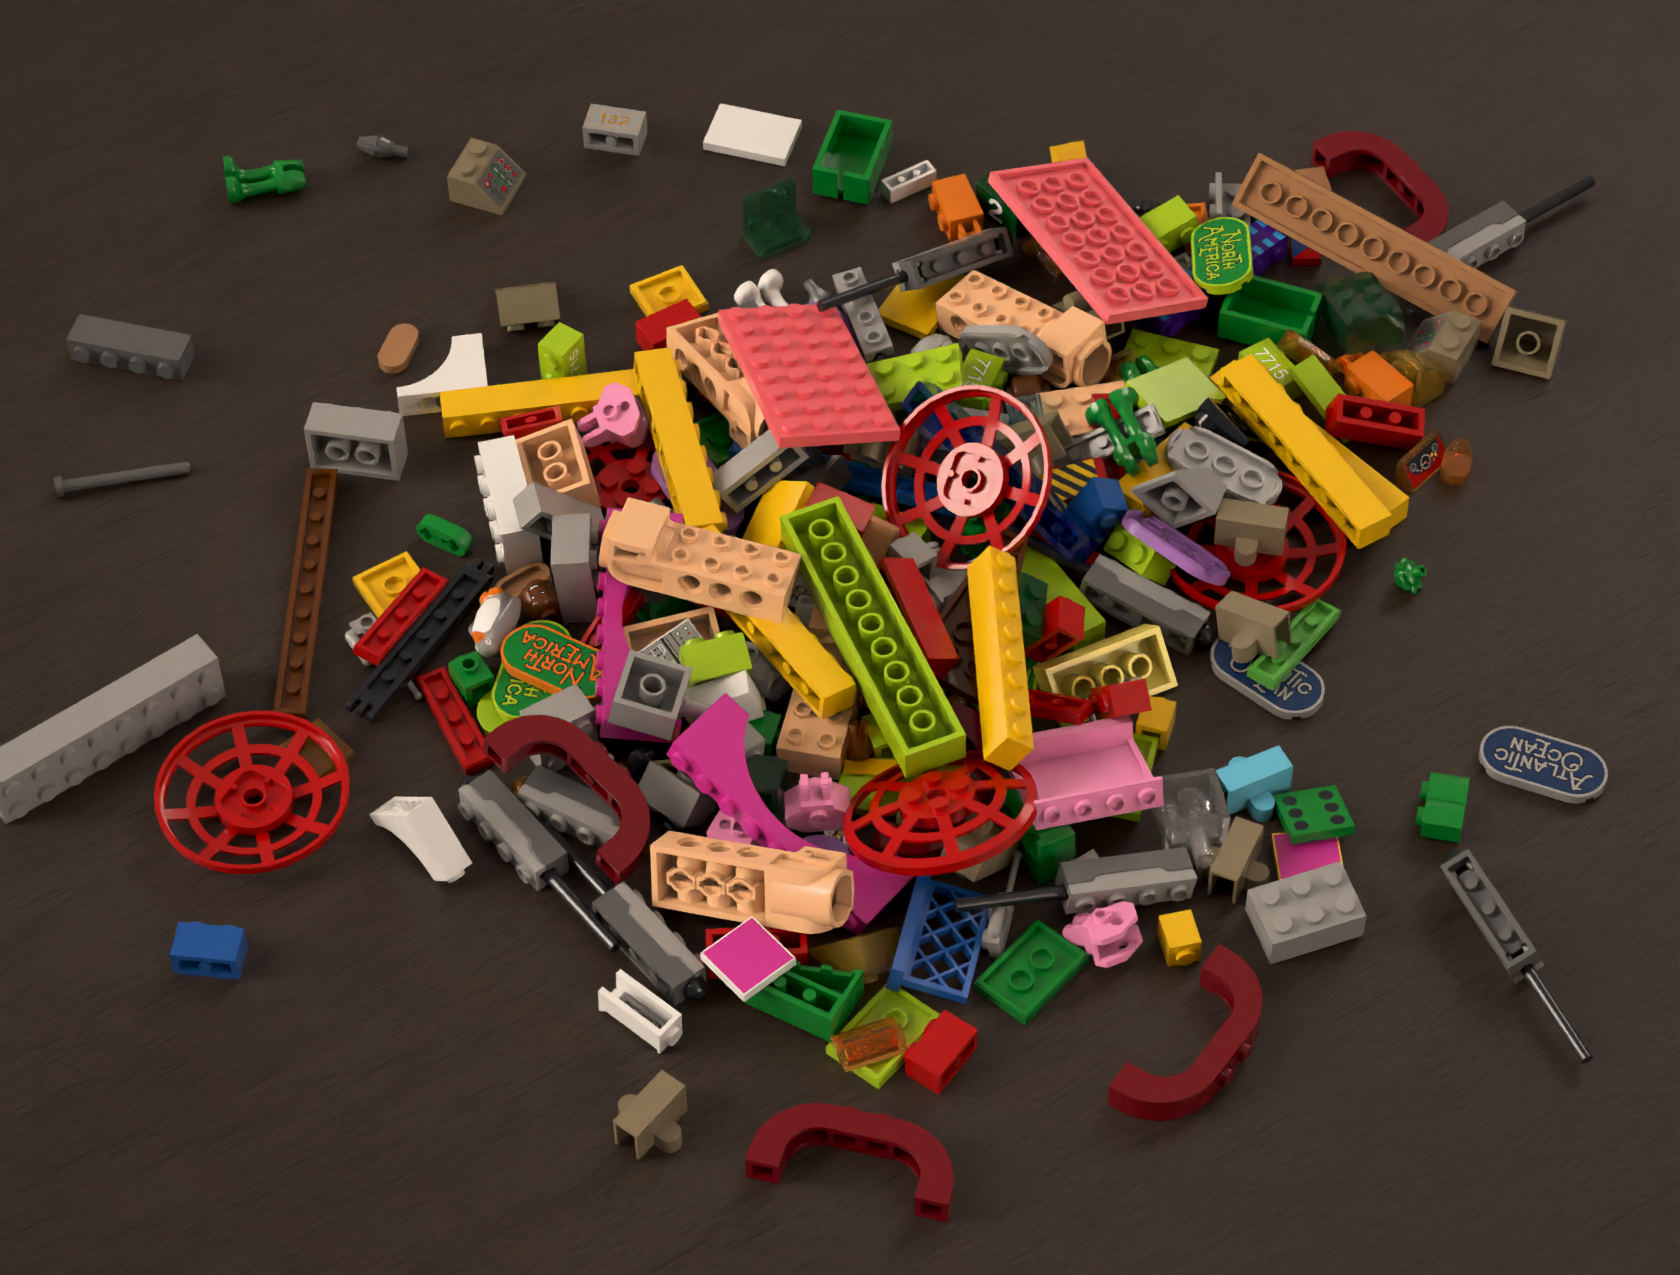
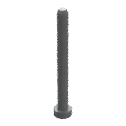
M179 462L62 480V476L54 477L57 498L65 497L64 492L187 474L191 470L188 462Z

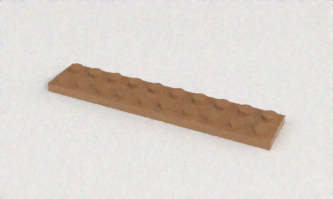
M1258 153L1231 204L1435 316L1454 310L1481 320L1478 339L1486 344L1490 343L1504 317L1506 306L1511 305L1518 292L1262 153Z

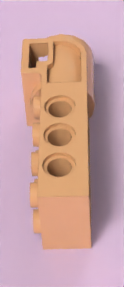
M975 270L967 274L935 303L939 330L957 339H960L959 335L968 325H1014L1036 335L1047 345L1053 355V363L1041 376L1044 382H1050V385L1054 387L1066 388L1070 383L1078 387L1095 385L1102 380L1108 370L1112 349L1106 340L1105 322L1074 306L1065 313H1062Z
M718 313L667 327V348H670L673 359H678L681 373L729 421L730 437L744 449L769 430L768 424L718 322Z
M627 498L622 512L613 510L602 536L599 553L600 567L607 568L615 579L624 584L779 624L782 623L797 585L801 554L673 522L670 520V508L633 498Z
M814 605L808 631L816 635L824 649L836 658L837 663L847 674L852 676L816 605ZM857 684L853 707L823 720L813 712L793 689L776 746L778 770L820 777L821 773L828 772L829 778L840 779L844 769V760L848 758L863 705L864 697Z
M667 831L650 845L652 906L737 922H744L753 916L765 927L816 934L827 932L834 927L839 928L843 926L854 906L853 871L847 869V855L843 852L804 846L798 852H790L674 831Z

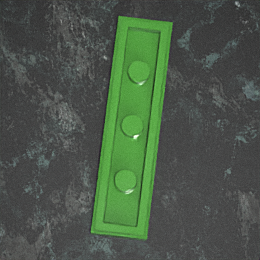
M1317 599L1304 607L1291 621L1293 643L1288 644L1277 640L1278 658L1261 654L1248 668L1246 676L1274 691L1339 620L1341 610L1321 599Z

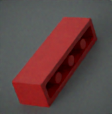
M882 557L876 565L935 677L945 678L960 658L914 559Z

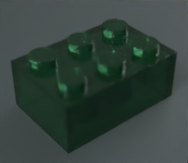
M1359 272L1354 276L1341 279L1330 278L1326 282L1316 284V292L1323 293L1320 320L1346 355L1404 343L1403 311L1373 272Z

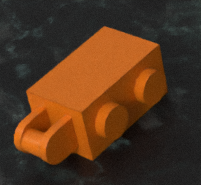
M965 174L932 181V194H928L929 205L932 211L937 212L939 228L941 231L946 232L950 242L983 231L984 213Z
M1353 348L1336 359L1337 367L1345 375L1344 387L1350 395L1411 405L1414 385L1374 350L1364 355L1358 349Z

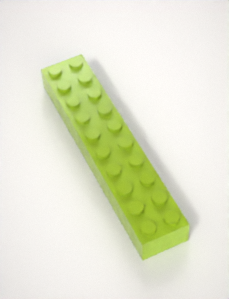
M839 496L780 516L781 539L787 551L801 554L799 574L905 778L907 779L966 757V733Z

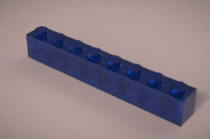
M917 381L901 403V406L911 414L918 406L943 390L934 383ZM955 401L946 405L954 421L970 417ZM935 412L921 424L933 436L943 429ZM974 426L962 429L960 433L965 443H982L985 429L982 426ZM949 438L942 443L950 451L954 449ZM995 439L993 449L999 452L1002 457L1010 453ZM1019 461L1008 469V485L1021 489L1023 469L1022 462ZM1032 473L1029 492L1040 495L1043 482ZM1050 489L1046 507L1034 529L1069 561L1086 563L1104 537ZM1008 498L1003 499L1011 508H1014L1017 502ZM1025 504L1019 515L1028 522L1035 510V506Z

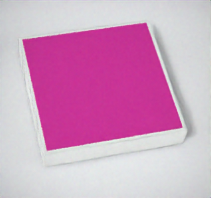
M753 916L700 953L701 960L743 1002L796 965V958Z

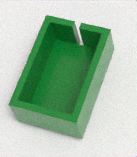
M837 109L812 168L813 194L833 198L843 195V200L869 205L892 147V120Z
M1253 275L1252 280L1249 283L1247 281L1243 283L1241 289L1227 294L1219 312L1217 337L1251 346L1269 338L1277 347L1279 346L1283 349L1285 355L1304 359L1311 342V336L1313 337L1321 317L1323 293Z

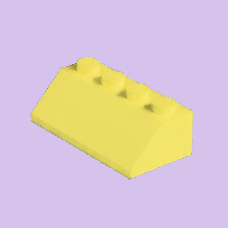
M1151 624L1140 625L1033 666L1040 691L1088 699L1089 695H1091L1090 688L1145 678L1149 696L1178 686L1160 626ZM1089 716L1084 722L1091 720V716ZM1058 721L1059 725L1063 727L1064 722Z

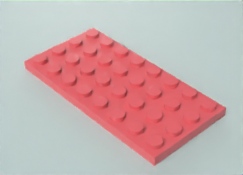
M1088 158L990 172L988 183L1106 325L1206 308L1208 297Z
M789 304L788 306L778 307L762 305L758 308L732 307L719 310L718 322L778 448L899 441L900 428L836 307L824 312H819L816 304Z

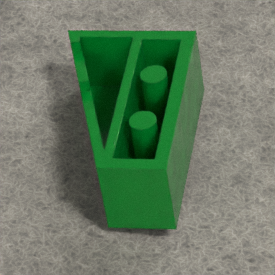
M1006 789V799L999 811L1015 819L1021 812L1024 804L1017 789ZM1032 823L1031 827L1019 839L1020 843L1017 850L1022 853V858L1038 885L1055 879L1060 862L1074 860V857L1077 856L1075 847L1076 833L1068 824L1036 830Z
M796 961L794 967L743 1003L831 1042L837 1036L864 994V970L853 969V972L832 970L830 965L822 964L821 968L804 966L801 965V961Z

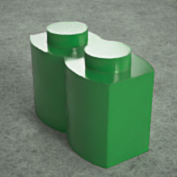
M1431 772L1429 781H1422L1419 800H1424L1426 803L1425 807L1418 806L1415 823L1417 826H1422L1421 837L1459 843L1470 778Z

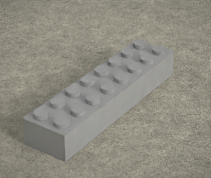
M196 634L1 746L0 817L8 824L16 818L23 817L28 811L44 802L52 800L56 795L71 786L78 785L85 778L107 768L111 763L126 754L133 753L140 746L162 736L166 731L181 722L188 721L193 715L205 708L217 704L226 697L218 657L200 636Z

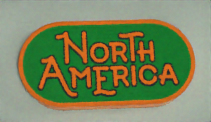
M538 624L518 627L507 634L502 641L500 648L501 660L506 671L513 677L550 694L558 693L577 684L589 702L597 700L598 703L601 702V697H595L596 679L601 678V670H596L597 651L601 650L552 628Z

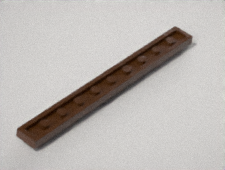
M307 468L273 711L291 714L305 720L307 719L338 487V469Z

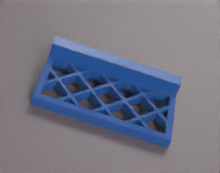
M931 875L917 876L886 989L899 992L900 985L966 1004L982 944V934L988 920L989 909H983L982 912L972 916L968 911L960 912L963 919L952 923L945 913L954 909V900L986 895L930 879ZM936 892L946 895L951 902L939 906L932 897V894ZM937 916L944 927L932 931L926 920ZM969 925L976 936L964 940L957 930ZM950 934L957 944L945 948L938 938ZM930 941L938 952L925 956L919 945ZM963 951L969 962L958 966L951 955ZM943 958L950 970L939 974L931 963ZM924 967L930 978L922 980L910 975L913 970ZM956 976L963 986L962 991L948 987L944 980Z

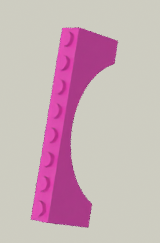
M607 509L605 520L600 519L599 538H602L613 510L622 512L623 509ZM670 513V520L683 524V514ZM599 545V550H598V562H599V553H600V547H601V545ZM603 568V572L599 571L597 590L603 591V598H598L597 617H602V624L597 625L596 643L602 644V651H597L596 670H601V678L596 679L595 697H601V705H596L594 720L596 725H600V738L673 743L679 737L682 717L677 720L671 741L608 722L612 702L630 651L622 626V606L634 586L619 582L611 575L607 568Z
M724 693L672 743L666 755L670 758L675 768L684 771L694 780L695 786L702 793L709 794L718 803V807L725 815L733 817L742 826L744 833L751 839H756L763 847L790 852H798L804 846L820 848L803 840L786 828L761 800L750 778L745 758L744 738L749 714L727 693ZM847 855V869L853 871L854 906L843 927L853 931L858 936L909 885L915 876L882 872L869 867L858 860L856 856Z

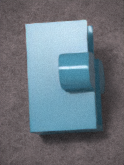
M1279 745L1248 758L1234 757L1229 761L1228 766L1216 770L1214 796L1228 792L1227 816L1247 808L1255 820L1259 822L1269 821L1274 813L1275 799L1273 795L1290 792L1293 765Z

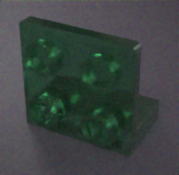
M793 177L778 181L742 197L743 238L760 260L811 239V230L797 213L796 181Z

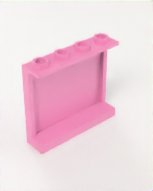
M1129 715L1032 733L1034 750L1019 763L1031 773L1037 786L1039 800L1033 801L1037 810V815L1033 821L1036 830L1164 806L1162 776L1153 777L1133 739V722ZM1008 770L1011 779H1023L1019 774ZM1017 789L1023 804H1025L1027 789Z

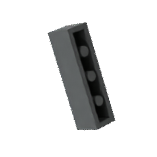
M83 314L78 315L66 339L71 360L133 371L139 374L159 376L165 379L183 381L195 357L191 335Z

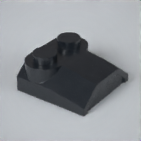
M1207 398L1199 406L1194 416L1197 420L1195 427L1205 428L1252 453L1259 451L1266 445L1225 401Z

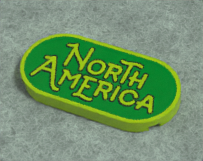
M1219 217L1205 221L1194 229L1191 234L1192 271L1194 282L1200 289H1206L1207 293L1213 295H1225L1238 291L1242 288L1243 283L1246 281L1249 283L1252 280L1251 236L1249 227L1244 221L1233 217Z
M536 620L524 624L547 626L571 637L565 627L553 621ZM502 662L491 697L494 710L499 713V717L507 722L520 717V710L553 694L513 677L506 671Z

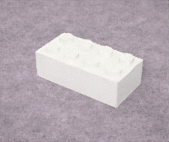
M514 435L478 442L479 455L474 456L477 473H482V475L477 476L480 493L483 494V497H488L483 499L486 516L489 517V520H493L489 522L492 540H495V544L499 543L495 545L498 563L504 562L507 574L513 573L532 562L543 563L540 537L520 528L513 499L527 487Z

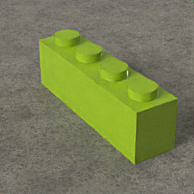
M1027 547L1022 572L1048 583L1046 604L1061 595L1085 607L1084 638L1069 648L1068 651L1072 652L1104 640L1105 619L1054 560Z

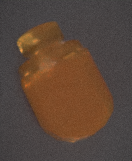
M1456 438L1452 441V445L1445 449L1440 466V478L1444 483L1450 486H1460L1468 479L1473 461V452L1470 450L1469 441Z

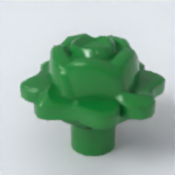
M1403 557L1401 562L1395 565V583L1398 587L1403 588L1404 591L1416 594L1417 589L1422 588L1421 578L1426 576L1427 570L1424 565L1416 566L1413 560L1409 561L1407 557Z

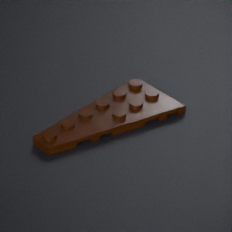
M1009 529L1001 533L1004 546L1009 545L1019 534ZM1028 539L1010 553L1011 556L1015 557L1017 575L1022 573ZM966 575L939 614L960 659L945 678L936 679L940 687L979 706L968 575Z

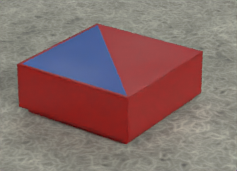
M1290 237L1291 266L1321 265V253Z

